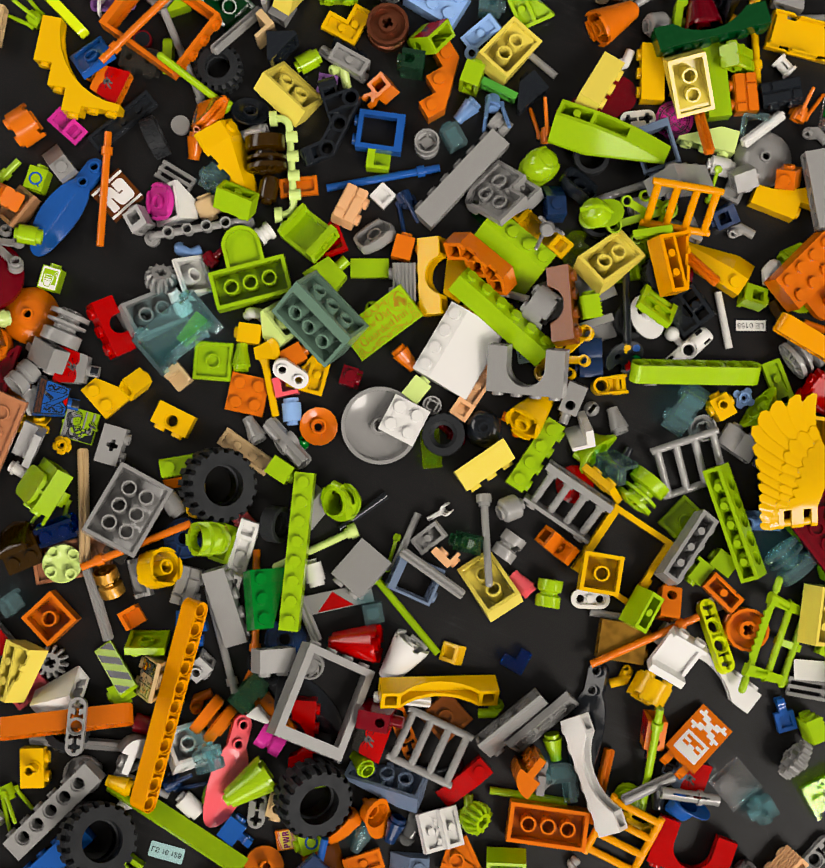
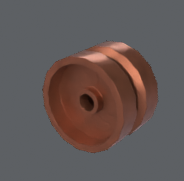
M381 3L371 10L366 23L368 39L372 46L386 53L395 52L402 48L407 42L409 35L408 16L405 11L393 3Z

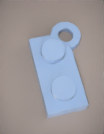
M491 12L460 37L467 46L464 52L466 59L472 60V58H476L480 51L479 47L502 28ZM471 49L476 53L473 57L469 55V50Z

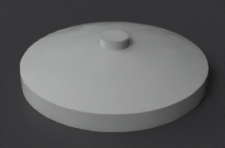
M388 387L365 389L349 401L343 412L341 420L343 439L349 450L365 462L378 465L393 463L403 458L412 449V446L378 429L395 394L409 400L404 394Z

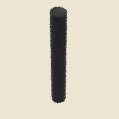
M383 492L363 506L352 521L341 522L337 525L342 532L347 528V525L356 522L389 497Z

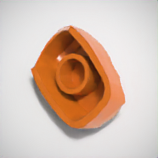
M349 806L350 811L348 816L343 818L344 822L341 825L338 824L335 827V831L327 832L325 837L329 838V844L332 845L345 839L354 829L361 825L362 819L357 809Z

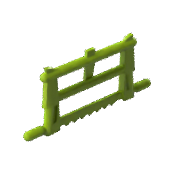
M781 576L776 577L772 588L773 591L767 594L765 602L767 603V608L763 610L764 616L761 617L759 630L756 631L757 637L754 638V644L751 646L752 651L749 652V660L747 663H744L741 670L743 677L738 687L740 693L746 692L750 681L749 677L759 678L761 682L777 683L779 688L787 686L788 675L796 652L800 653L802 646L799 645L800 642H797L799 621L792 641L784 640L792 613L800 616L801 606L792 602L791 599L786 600L778 595L783 584V577ZM777 607L785 610L777 636L774 637V645L766 668L762 669L755 666L773 610ZM783 646L789 650L779 675L774 673L773 669L780 648Z

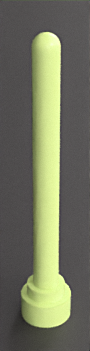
M355 523L347 525L343 532L310 546L308 556L346 538L356 539L360 537ZM286 558L274 563L272 568L285 567Z

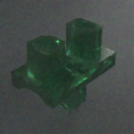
M456 530V534H450L448 545H452L453 550L480 556L484 536Z

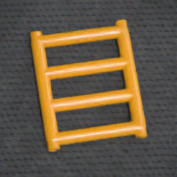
M653 177L652 184L654 186L644 219L640 220L639 225L650 228L672 224L674 232L692 230V235L709 237V227L720 195H724L725 189ZM662 186L673 188L663 222L651 220ZM681 189L693 191L682 225L671 223ZM700 193L712 194L701 228L690 226Z
M612 793L609 798L619 807L654 826L648 834L627 823L628 828L624 831L645 841L641 849L612 835L600 838L636 856L632 866L593 846L596 838H599L594 827L587 838L584 854L590 853L618 868H640L658 836L665 818L661 816L657 818L631 804L625 805L616 793Z

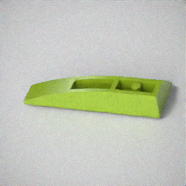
M562 99L555 114L547 142L582 155L664 164L671 149V146L631 124Z

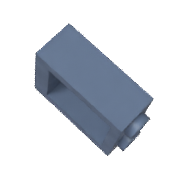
M668 117L638 127L650 135L666 129L675 156V160L670 162L682 163ZM646 162L640 163L645 177H651L663 170L665 165L670 162L649 169Z
M398 553L384 586L430 606L437 598L438 593L436 591L439 584L431 579L424 597L397 586L407 564V561L401 558ZM427 562L429 565H431L436 570L445 575L444 569Z

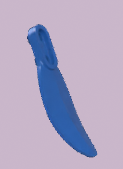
M97 158L88 160L74 179L61 185L43 203L32 225L44 230L42 245H30L31 252L35 256L41 257L53 250L77 223L88 203L90 192L101 179V160ZM93 165L98 166L95 170H92L91 168ZM82 180H86L84 185H80Z

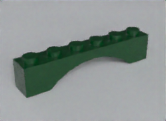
M766 1L746 5L736 18L714 29L691 30L675 24H669L654 28L650 37L656 56H663L665 58L677 52L691 51L697 47L706 48L717 42L723 44L733 38L743 39L753 33L762 34L767 31L772 20Z

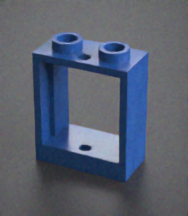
M360 108L359 114L355 115L354 126H357V133H353L352 145H355V151L368 152V148L376 149V153L401 157L406 115ZM364 117L397 121L394 147L361 142Z

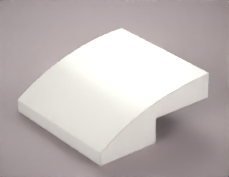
M456 805L415 814L423 854L427 855L465 844Z

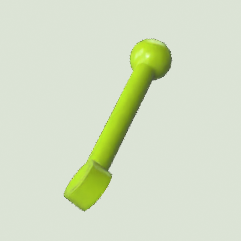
M720 165L714 167L715 175L712 181L714 187L719 173L722 172ZM708 194L704 199L706 204H709L712 194Z
M398 533L393 535L394 542L388 558L390 562L392 561L397 542L401 539V535Z

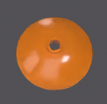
M36 287L23 288L19 296L10 305L3 308L10 311L12 318L11 325L5 328L13 339L23 344H27V342L33 343L35 336L43 338L39 336L43 325H54V321L47 317L48 314L55 317L58 315V313L50 310L52 305L59 307L57 301L50 293ZM27 311L31 312L30 317L25 316Z

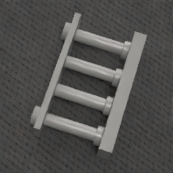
M550 459L545 467L547 476L533 496L526 493L523 501H525V505L530 509L538 510L573 534L574 539L578 542L588 544L591 537L587 534L602 512H612L615 502ZM558 478L563 481L564 486L549 507H547L539 499L551 482ZM574 489L580 493V497L565 518H563L555 510L568 492ZM591 500L596 504V508L582 528L579 529L571 522L585 502Z

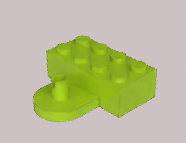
M238 225L226 231L221 242L226 268L208 273L217 311L224 313L283 298L292 287L284 254L265 258L259 236L248 226Z

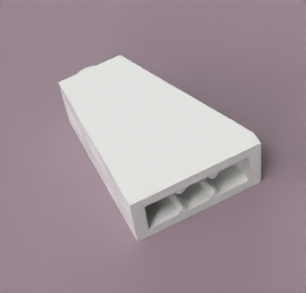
M77 666L35 690L30 707L35 713L66 710L71 699L84 697L90 678L80 666ZM80 700L73 704L75 708H80L81 706Z

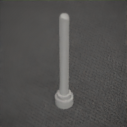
M490 493L476 495V503L481 508L486 587H492L493 585L488 507L492 502Z

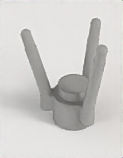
M541 215L538 216L539 220L542 221L540 224L541 234L534 247L535 250H538L544 237L552 236L554 232L562 236L565 235L559 227H555L552 221L546 220Z

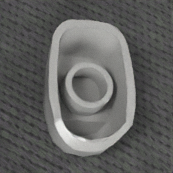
M378 218L356 233L353 240L363 254H371L394 241L396 230L391 223Z

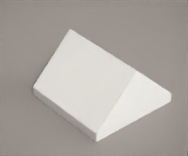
M202 255L171 260L183 296L188 300L212 292L208 276L209 269L203 262Z

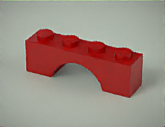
M297 695L292 708L291 719L302 726L305 734L315 738V734H319L320 723L316 722V715H320L321 703H317L318 697ZM304 747L290 752L288 768L295 766L294 763L298 761L304 762L305 758L311 757L313 759L314 753H317Z

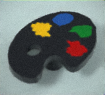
M631 341V345H624V342L615 345L605 357V368L611 370L620 364V374L630 372L632 360L643 358V347L635 341Z

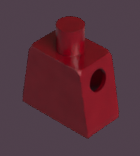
M368 697L358 710L355 728L387 734L392 727L402 729L405 717L396 715L397 708L380 709V703L374 702L373 698Z

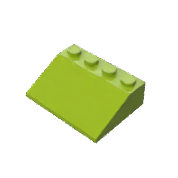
M487 218L474 234L513 266L517 285L511 291L526 295L557 256L542 243L538 250H535L534 247L538 240L513 219L508 220L501 227Z

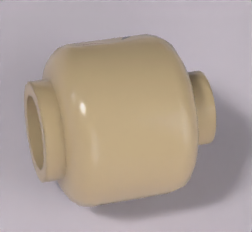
M211 192L196 197L195 207L199 218L202 220H216L219 218L218 214L221 213L219 209L213 207L215 195H212Z

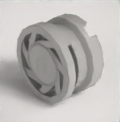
M709 415L695 416L688 423V434L692 435L715 428L717 424ZM710 437L699 440V442L709 441Z
M316 654L313 655L304 679L314 680L323 673L325 667L323 657Z

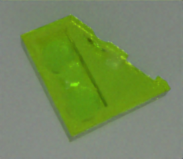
M825 773L799 787L817 821L823 818L821 815L825 811Z

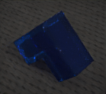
M521 647L516 658L504 652L499 664L521 676L533 654Z

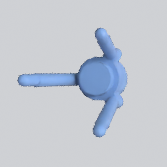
M490 93L485 97L482 133L486 131L489 113L495 114L499 109H501L507 127L511 128L504 107V101H500L498 94Z

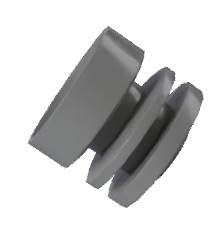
M52 305L50 310L58 313V315L55 317L48 314L47 317L54 321V325L44 324L39 336L78 352L82 339L75 335L76 331L86 333L87 330L79 327V324L82 323L89 326L90 321L76 311Z
M787 340V343L779 345V351L784 362L800 379H804L808 374L813 373L814 366L820 368L825 365L824 361Z

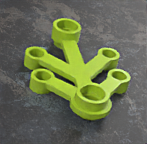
M647 190L640 191L639 199L643 202H649V195L645 200L642 198L644 192L648 194ZM629 195L622 196L620 202L623 207H630L640 214L622 218L614 229H611L609 226L605 227L606 230L610 233H618L622 227L640 222L641 219H644L647 208L634 201ZM626 197L630 200L629 204L627 205L624 204V199ZM657 200V209L654 210L652 219L659 217L658 221L663 222L666 213L665 208L668 206L669 200ZM677 204L672 218H674L678 213ZM639 225L637 229H644L647 227ZM632 233V234L630 235V237H629L632 241H633V233ZM642 239L634 243L638 245L642 242Z

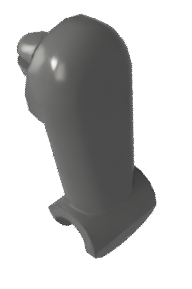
M418 809L417 814L423 813V811ZM413 812L408 814L405 822L406 826L397 838L404 846H411L415 840L414 837L418 833L416 813Z

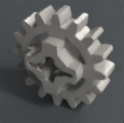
M800 740L799 743L793 744L788 750L786 749L783 753L781 764L778 767L780 768L778 773L786 780H791L792 777L808 767L810 755L813 753L812 745L805 740Z

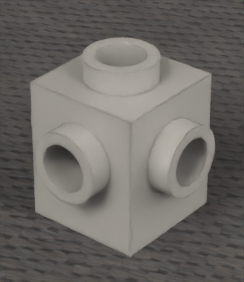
M201 648L196 653L190 680H193L196 684L202 679L206 680L211 675L216 660L204 648Z

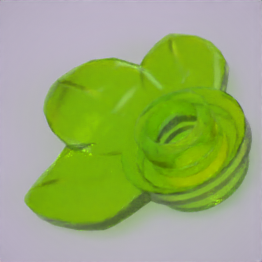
M572 231L566 237L574 243V247L562 260L564 264H569L572 268L577 257L590 249L583 242L586 238V233L583 231Z

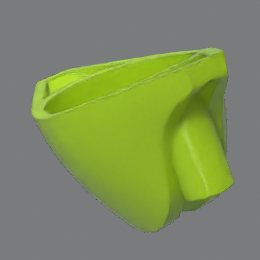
M772 385L754 400L753 406L748 407L739 423L742 427L756 426L760 412L764 410L769 411L771 405L777 401V388Z
M594 433L595 447L578 450L573 453L572 457L580 462L579 470L582 474V467L586 463L592 467L617 439L616 435H599Z

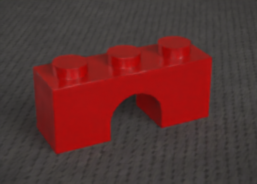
M112 295L86 306L87 317L89 320H92L95 326V334L101 339L103 351L110 360L136 349L129 331L117 333L110 327V319L120 313Z

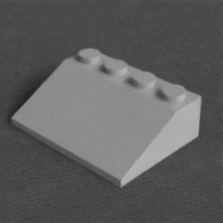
M121 462L81 530L85 535L135 558L171 496L173 489Z
M534 688L475 736L477 746L490 758L493 755L497 757L505 750L503 748L507 745L505 742L546 709L549 704L539 691Z

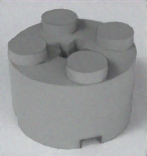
M537 284L531 292L532 297L530 301L526 300L520 310L522 316L527 321L535 324L539 330H542V324L546 325L558 309L555 305L557 302L561 303L563 298L546 286Z

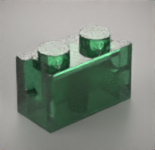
M402 48V53H398L396 63L397 71H400V78L423 80L426 51Z

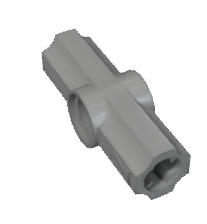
M276 417L269 418L262 426L263 430L274 441L277 450L283 456L286 455L298 470L305 468L312 460L311 456L300 445L296 435L291 430L288 431Z

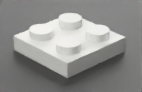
M395 394L378 429L413 447L430 411Z

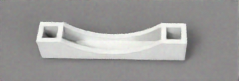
M664 621L658 630L673 624L674 622L671 621L669 624L668 622ZM664 637L659 638L653 642L659 645V643L662 641ZM708 649L707 656L701 655L699 659L707 663L721 679L727 699L748 714L761 697V694L757 692L759 688L749 681L746 692L740 693L738 687L743 676L736 670L727 674L718 673ZM722 663V666L728 665L727 663Z
M589 712L560 721L561 731L566 738L567 749L572 756L574 770L578 774L581 783V790L585 794L587 808L592 815L595 831L598 833L599 838L622 832L628 828L622 808L614 803L604 792L594 772L591 747L595 730Z

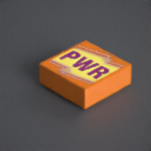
M288 828L275 830L277 850L294 849L292 841H294L293 833Z

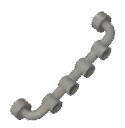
M224 216L220 221L215 222L203 220L201 224L197 225L184 223L179 228L165 226L161 231L147 232L144 236V241L150 247H157L161 242V238L170 240L178 235L192 236L194 233L202 231L211 233L215 229L223 228L224 230H229L232 226L238 225L254 229L255 221L252 217L246 221L238 218L230 219ZM224 221H229L227 226H223ZM205 224H210L208 229H204ZM191 227V230L185 232V228ZM168 230L172 231L170 235H166Z

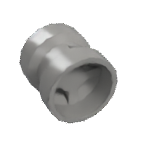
M497 112L487 124V128L490 130L493 128L502 137L510 130L500 112Z
M428 396L424 399L422 408L430 411L429 416H434L441 411L442 404L438 397Z

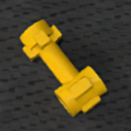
M623 811L626 823L648 834L653 828L651 823H641L632 818L633 814Z

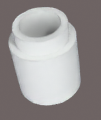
M712 155L711 158L707 159L706 167L710 175H715L714 167L720 165L722 172L718 176L727 178V171L734 169L736 163L729 158Z
M316 558L308 560L306 583L309 584L310 588L324 585V579L326 578L321 561L317 562Z
M182 791L175 799L177 801L175 806L188 818L191 817L195 820L203 812V803L190 791L186 793Z

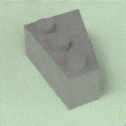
M670 162L665 165L663 170L644 180L649 198L654 186L652 184L653 177L714 186L706 165H698L697 163L687 164L686 162L681 164ZM662 186L658 199L663 196L665 200L670 199L673 188ZM681 189L679 197L691 196L693 191Z

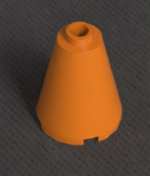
M629 0L588 11L585 14V17L587 16L585 27L593 42L597 40L600 43L599 47L609 45L638 18V5Z

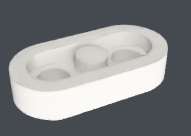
M279 358L273 363L274 375L296 389H302L308 384V373L286 358ZM285 367L286 371L281 372L279 371V368ZM297 377H301L303 380L301 382H297L295 379Z
M576 589L571 593L570 601L573 606L579 609H604L610 603V596ZM582 595L583 601L578 602L577 596ZM599 595L603 598L600 603L596 601V597Z

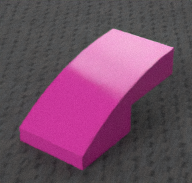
M59 106L47 121L76 146L88 131L75 119L67 118V115L61 111Z

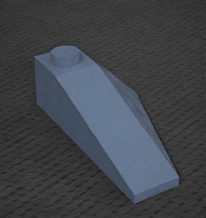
M350 761L344 773L349 782L379 798L386 799L388 803L398 808L417 814L425 794L427 778L399 765H394L393 762H387V765L375 764L374 762V773L367 778H363L357 774L352 761Z

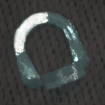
M744 113L741 122L740 139L746 135L747 122L749 120L759 119L767 121L770 120L771 115L768 113H759L758 115Z

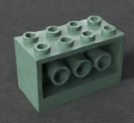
M317 270L297 280L272 310L277 319L289 329L290 333L324 367H327L344 355L369 327Z

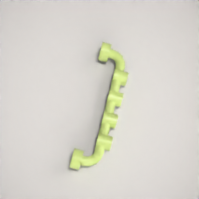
M269 111L270 127L278 126V122H281L286 128L290 207L283 211L282 207H274L275 223H282L283 219L290 217L293 210L297 207V200H301V189L296 187V181H300V170L295 168V162H299V151L294 150V143H298V132L293 131V124L288 117L277 115V111Z

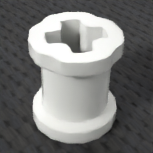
M785 53L771 65L779 70L783 75V79H786L797 68L796 65L793 66L786 59Z

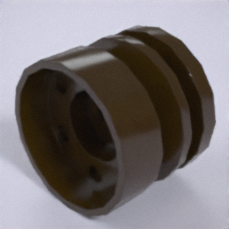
M273 132L255 133L246 136L245 151L253 154L246 157V162L249 163L246 166L247 172L257 175H272L285 172L287 170V164L285 163L287 160L286 155L280 154L286 150L285 136Z

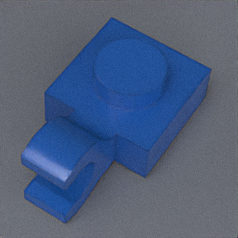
M781 696L774 697V704L778 712L772 713L777 732L780 734L798 729L793 709L786 708L785 700Z

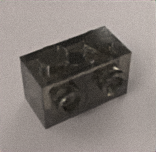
M125 44L122 46L118 63L122 70L129 71L132 75L135 73L141 74L142 77L147 79L159 78L160 69ZM143 47L156 57L157 53L161 52V50Z

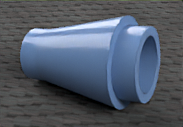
M470 96L468 99L465 98L453 117L461 125L464 121L478 113L481 106Z

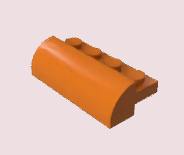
M534 744L531 748L528 746L523 751L522 759L514 755L511 762V772L520 794L527 800L540 785L536 775L546 764L540 749Z

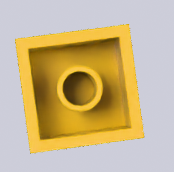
M583 550L576 589L619 597L625 557Z

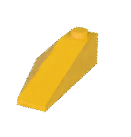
M232 118L219 120L194 135L203 152L208 157L211 155L219 163L217 167L220 171L223 169L227 172L231 182L258 193L254 174L247 172L246 166L249 163L246 162V157H248V154L245 151L242 135Z
M689 242L691 252L720 277V282L715 287L731 298L738 296L749 280L755 266L738 255ZM693 269V272H694L695 274H697L698 276H700L701 278H703L701 275H699V274Z

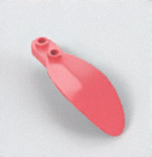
M238 714L232 719L226 746L217 756L208 779L202 814L204 824L209 828H214L224 823L236 809L232 805L227 806L222 796L225 795L223 790L248 765L246 748L252 728V720L246 717L245 714ZM242 722H245L244 728L240 727ZM240 741V746L236 748L235 743Z

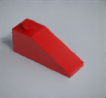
M478 754L461 771L453 776L451 789L441 786L435 793L446 806H451L493 774V769Z

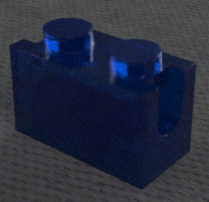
M74 512L49 520L44 526L41 523L37 524L33 533L34 536L39 535L40 543L38 545L42 549L76 537L79 534V524Z

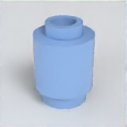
M298 397L283 399V422H287V426L299 425V421L302 418L301 402H299Z

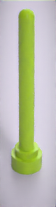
M163 52L157 53V58L209 99L218 96ZM230 99L225 114L231 110L233 105Z

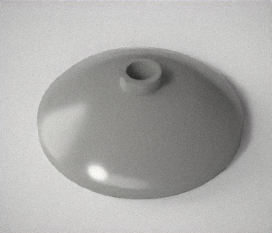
M768 132L748 148L742 147L740 142L735 149L733 162L736 163L735 168L747 163L757 168L760 174L758 179L759 185L770 188L775 186L776 170L783 166V164H791V153L788 145L781 137ZM763 154L768 155V160L763 158Z

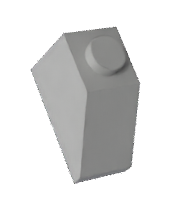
M58 144L42 155L50 169L63 184L74 179L79 173Z

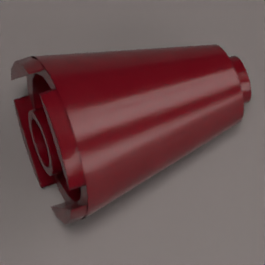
M688 0L685 28L707 30L723 25L713 0Z

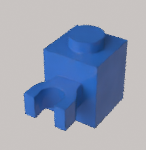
M234 812L216 834L231 847L239 840L246 848H249L254 840L253 837L244 832L248 826L247 819L242 814Z

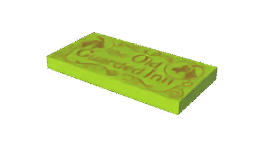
M399 284L359 315L369 327L351 347L363 361L424 316L402 284Z

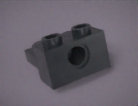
M694 283L689 285V290L679 293L669 300L671 304L675 303L678 306L672 322L683 337H686L717 315ZM684 305H686L688 309L691 311V313L693 314L692 317L685 309Z

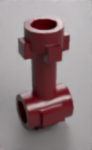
M222 247L214 253L209 250L202 255L203 262L207 267L214 269L220 264L218 259L223 256Z

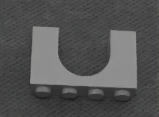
M493 342L488 345L486 391H492V395L511 393V397L530 395L529 398L531 399L549 397L550 401H560V399L567 396L570 349L552 347L546 349L544 375L537 384L531 385L519 381L512 371L513 344Z

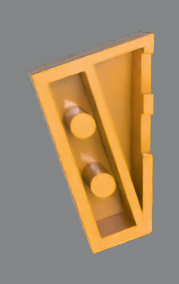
M692 230L661 234L647 240L660 297L677 295L689 290L690 265H688V254H691L689 237Z

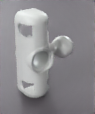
M668 327L664 332V336L668 341H673L678 347L666 359L673 356L674 360H692L713 340L712 333L706 327H699L683 341L679 337V330L676 327ZM701 329L702 332L696 336L695 333ZM686 345L690 346L693 350L691 356H687L683 352V348Z

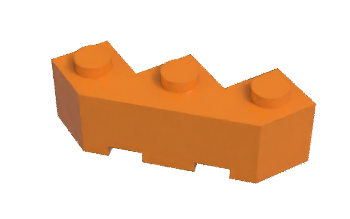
M451 41L437 54H433L439 69L426 75V84L432 95L419 101V109L428 124L445 115L459 65V55Z
M454 232L443 242L448 260H464L466 268L469 267L472 271H475L480 278H486L487 284L491 285L498 294L508 295L517 285L513 266L471 232Z

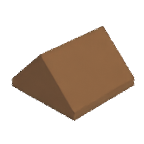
M20 184L15 191L23 194L25 199L18 212L15 213L6 208H0V218L13 229L18 227L19 224L26 225L43 204L42 201Z

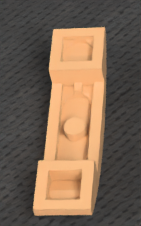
M487 365L468 398L465 400L459 396L449 411L450 414L464 423L486 392Z

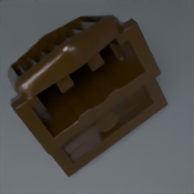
M13 521L0 532V560H3L9 576L42 563L45 554L39 543L41 538L34 523Z

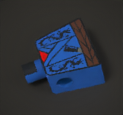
M40 377L32 415L64 417L66 409L78 411L80 400L69 397L71 388Z

